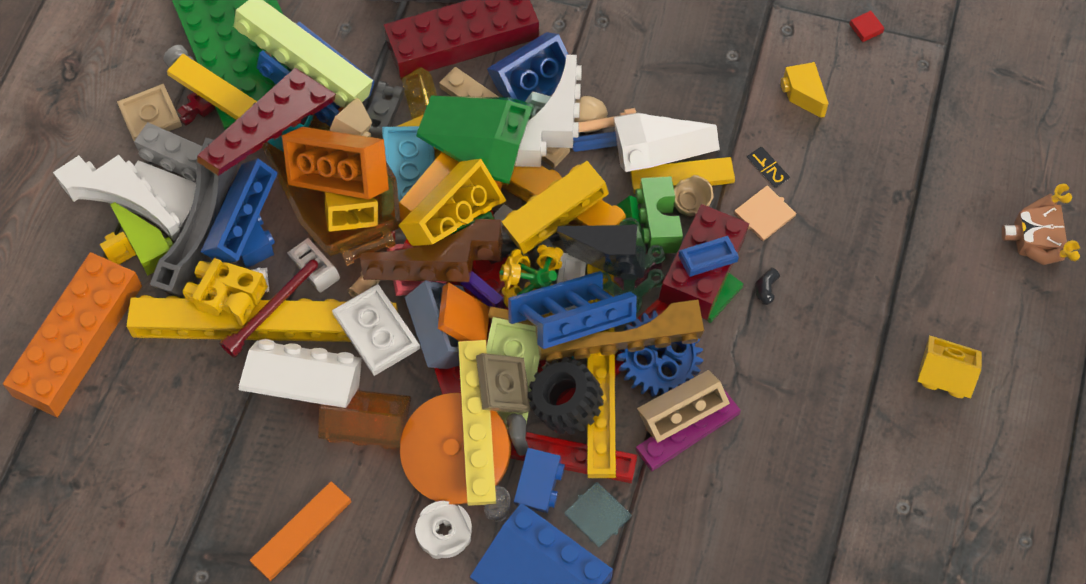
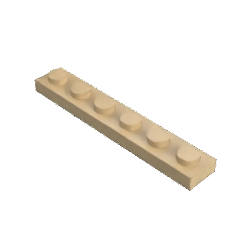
M454 67L439 82L440 88L451 96L498 97L457 67ZM547 147V156L542 157V160L555 168L567 156L570 148Z

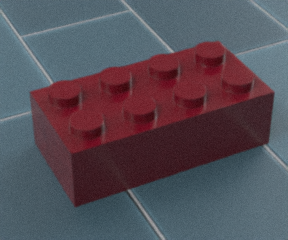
M701 204L679 250L728 236L738 254L750 223ZM678 250L662 283L658 300L669 305L671 303L699 300L701 316L703 319L708 320L734 263L689 277L678 256Z

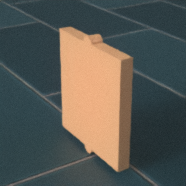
M768 186L764 187L734 211L741 220L750 223L748 229H751L762 241L766 240L796 216V213L784 202V198L779 197Z

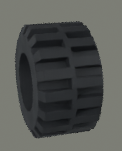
M563 358L561 362L556 359L552 361V365L548 366L545 364L542 366L543 371L540 373L536 372L534 375L535 381H531L529 385L532 391L528 392V399L531 401L529 402L530 408L550 430H555L558 434L563 435L565 431L569 435L575 434L576 429L581 432L585 430L584 426L588 423L591 426L595 422L593 417L599 416L601 413L599 406H603L604 400L601 398L604 395L598 380L584 364L581 365L575 359L572 362L569 358ZM576 388L573 397L568 402L556 405L557 399L565 390Z

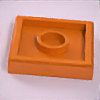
M448 282L442 288L438 329L458 341L486 340L487 342L490 307Z

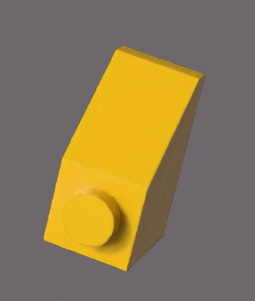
M815 62L786 67L784 77L781 78V88L784 93L787 92L789 101L818 117H825L828 100Z

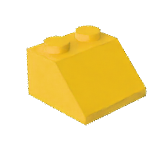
M929 335L918 372L917 382L922 383L928 389L937 390L939 388L948 391L950 395L956 398L967 397L971 399L982 369V352Z

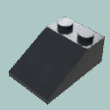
M638 225L558 226L557 232L568 255L624 280L644 278L646 247Z

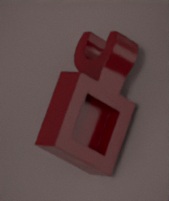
M193 92L187 96L188 104L181 106L177 112L181 115L180 121L186 126L194 121L198 113L205 117L216 108L213 104Z

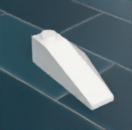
M644 113L613 117L620 166L625 172L651 168L720 150L717 126L715 124L659 117Z

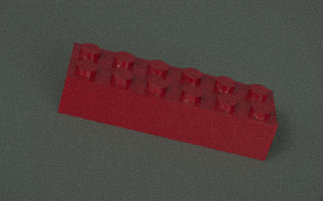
M466 0L384 24L387 45L400 80L533 41L539 37V20L530 0Z

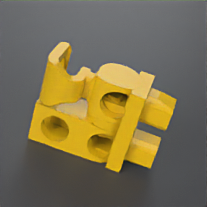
M214 258L211 263L205 261L198 262L194 273L197 278L202 280L199 285L188 282L183 289V294L186 299L195 303L199 311L207 312L214 316H219L223 310L230 314L233 313L239 325L243 327L254 307L258 306L268 285L262 273L230 263H222L221 260Z

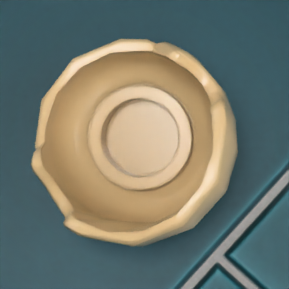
M582 96L575 101V103H580V116L575 118L574 122L607 118V108L599 99L591 96ZM598 129V130H592V131H586V132H584V133H585V134H588V133H590V132L599 131L600 129Z
M698 175L681 180L674 188V206L681 214L687 216H695L701 204L709 207L714 197L713 188L710 183Z

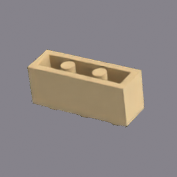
M707 370L638 407L637 410L647 431L658 443L730 403L721 382Z

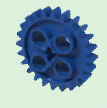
M653 311L650 318L646 313H643L641 321L636 318L635 321L631 322L632 326L626 325L624 331L638 328L651 322L658 316L657 312ZM700 338L697 342L691 344H682V341L671 342V344H678L682 349V353L674 352L671 345L663 348L649 345L644 346L643 350L630 352L628 349L618 350L622 353L617 355L616 360L623 361L618 370H626L628 372L624 380L631 378L634 380L631 388H635L638 385L642 386L641 394H644L649 389L651 390L652 398L657 395L658 391L662 395L694 378L693 375H697L701 371L695 366L703 362L702 358L696 356L703 351V348L695 347ZM657 350H659V351L662 352V353H661V357H662V358H658V357H657V355H658ZM636 356H644L647 359L648 365L639 364ZM661 367H668L672 372V377L665 376L661 371Z

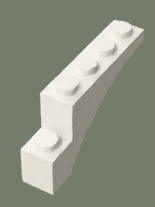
M577 55L566 56L564 72L554 94L546 105L528 121L515 167H541L542 157L547 156V147L573 148V138H578L579 122H574V119L580 116V103H575V100L580 99L581 84H576V82L581 80L582 65H577Z
M78 155L53 172L60 186L73 202L78 199L102 201L110 204L116 202L120 206L152 221L173 241L177 240L181 233L178 227L181 225L178 217L174 212L168 213L164 209L167 206L158 194L153 196L150 192L152 188L144 177L139 179L136 176L138 171L129 160L125 162L120 155H117L97 170L90 161L85 163Z

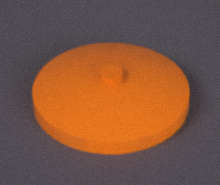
M448 393L426 401L411 415L401 436L400 458L408 480L421 494L436 502L448 501L449 504L455 505L467 504L461 393ZM490 411L496 487L508 468L511 442L508 429L502 417L497 411Z

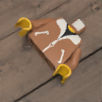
M1059 184L1055 188V195L1049 194L1022 209L1014 225H1003V241H1016L1020 255L1027 256L1042 265L1063 261L1065 257H1068L1071 261H1077L1080 258V254L1078 251L1073 250L1080 249L1078 242L1073 240L1067 242L1062 207L1057 205L1058 201L1069 203L1072 200L1071 193L1061 196L1064 191L1069 190L1068 185Z

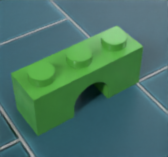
M672 176L641 178L640 189H636L635 197H637V203L641 204L639 218L640 224H644L645 227L642 229L644 244H648L649 254L677 253L683 239L679 216L663 215V213H673L675 192Z

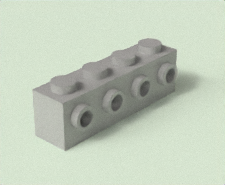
M147 122L134 141L139 156L148 162H153L168 171H173L190 181L196 182V161L202 146ZM236 169L231 185L238 173V169Z

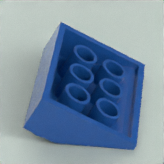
M520 503L498 532L472 572L470 579L477 584H608L612 579L613 569L523 503Z

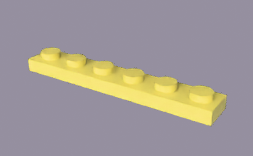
M486 340L460 341L458 345L468 506L496 504L490 410H482L476 361L477 355L481 353L487 354Z

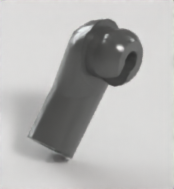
M512 413L506 421L509 426V436L518 455H525L529 448L526 440V420L522 415Z

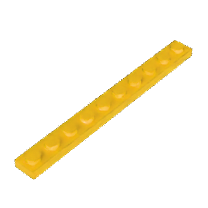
M587 264L588 274L598 271L603 273V290L614 297V276ZM594 299V300H591V301H588V302L591 304V303L598 302V301H600V300ZM614 327L600 332H614ZM601 352L593 353L588 357V370L600 383L604 394L601 398L604 400L603 406H599L601 411L599 416L593 417L595 422L591 426L588 423V478H616L615 354L601 355Z

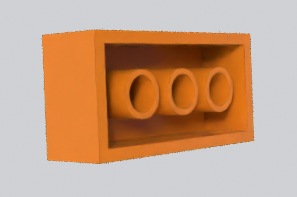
M301 127L282 135L288 185L363 199H371L389 190L384 139Z

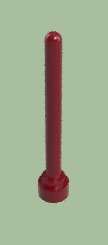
M314 259L310 260L236 334L227 335L219 343L220 346L230 356L235 358L243 350L244 341L318 268V262Z

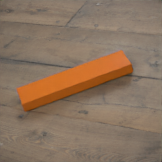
M331 481L250 559L251 564L271 582L351 503V499Z

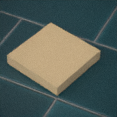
M164 84L117 101L133 141H135L147 122L167 131L182 126Z

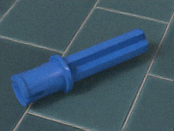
M615 131L573 138L574 152L617 146Z

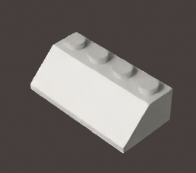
M269 339L257 340L248 351L239 383V390L346 408L359 388L362 358L354 357L353 354L348 352L336 354L327 352L323 348L306 349L301 348L298 344L282 345L276 344Z

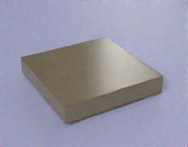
M485 353L477 355L476 361L482 410L516 413L531 411L524 358Z

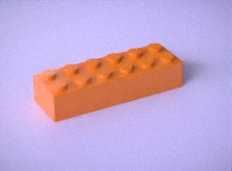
M90 252L3 382L4 387L11 396L58 418L129 308L131 298H135L142 288L136 272Z

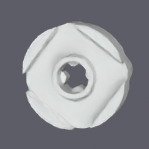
M448 501L434 502L425 507L420 513L415 527L417 541L420 547L435 559L456 556L471 542V519L466 510L459 505L449 504ZM444 523L446 527H452L448 531V535L443 536V534L436 533L439 530L440 524Z

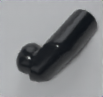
M773 267L755 283L756 297L764 305L774 301L775 295L772 293L771 285L780 278L779 272Z

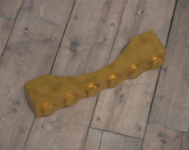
M699 300L671 303L662 314L638 328L622 332H597L546 349H542L538 345L540 361L547 360L548 363H552L553 360L557 359L560 362L564 357L574 356L575 359H584L590 357V354L600 352L601 355H612L621 349L635 352L643 350L644 346L649 345L663 348L670 346L671 342L682 341V344L695 343L702 337L704 332Z

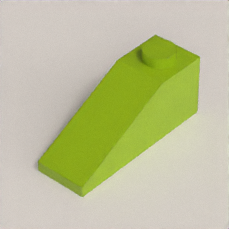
M116 202L111 203L110 206L147 276L154 273L159 260L173 246L170 237L164 239L158 228Z

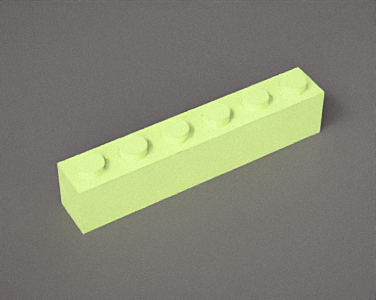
M248 0L236 10L233 27L239 33L247 36L258 47L266 50L291 70L297 68L336 94L335 103L338 106L345 108L356 98L363 102L369 97L372 79L264 0Z

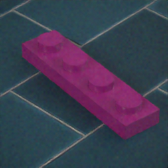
M726 391L725 394L730 403L727 406L658 443L653 437H650L636 446V452L651 472L740 414V408Z

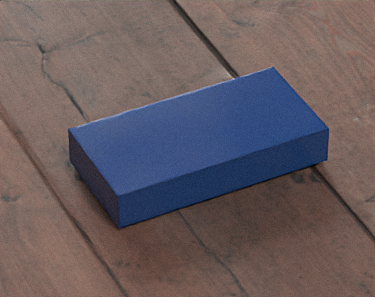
M728 236L679 250L678 254L689 277L738 262L739 259Z

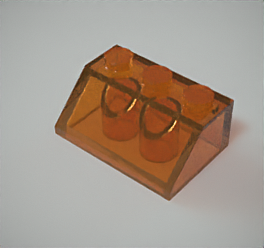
M357 390L346 408L321 404L319 408L318 438L326 439L331 443L346 441L353 442L358 446L372 444L380 445L385 449L400 448L401 436L408 420L411 396Z

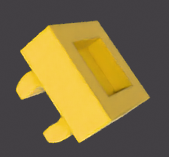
M112 232L104 236L106 241L100 244L108 260L116 264H121L136 255L124 232L117 235Z

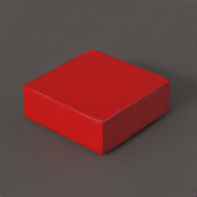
M872 11L851 19L849 24L862 42L880 35L884 31L883 25Z

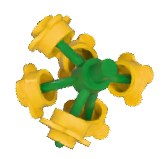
M546 245L538 247L539 257L536 262L542 268L540 270L530 267L528 256L522 255L521 250L514 249L499 272L500 280L505 282L502 293L507 307L508 298L554 285L551 284L552 281L557 279V273L554 270L560 269L563 264L561 262V257L563 256L561 248L547 247ZM520 278L529 279L530 282L525 284L523 290L516 286ZM548 313V314H544V315H541V316H543V317L545 318V317H548V316H552V315H554V314H553V313Z

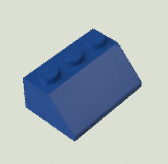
M546 32L493 64L487 70L498 92L503 97L525 102L532 91L548 96L555 92L564 72L566 56L569 54L559 34Z

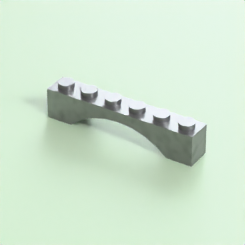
M205 138L201 151L214 140ZM196 161V189L188 219L176 242L159 260L150 283L151 286L166 293L185 298L183 289L188 282L194 283L196 278L195 268L204 257L201 250L224 203L238 164L217 176Z

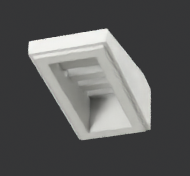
M309 238L287 252L300 270L312 259L318 262L319 269L307 278L318 292H323L340 279L335 266ZM309 250L312 251V252H310L309 254H307L305 257H303L302 259H300V257H301L302 255H304L305 253H307Z

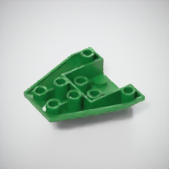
M431 95L416 137L458 162L482 159L494 180L509 184L516 165L518 151L528 121L532 117L535 104L505 97Z

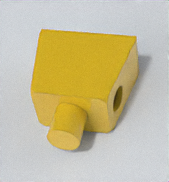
M325 192V215L328 231L378 226V201L375 198L363 199Z

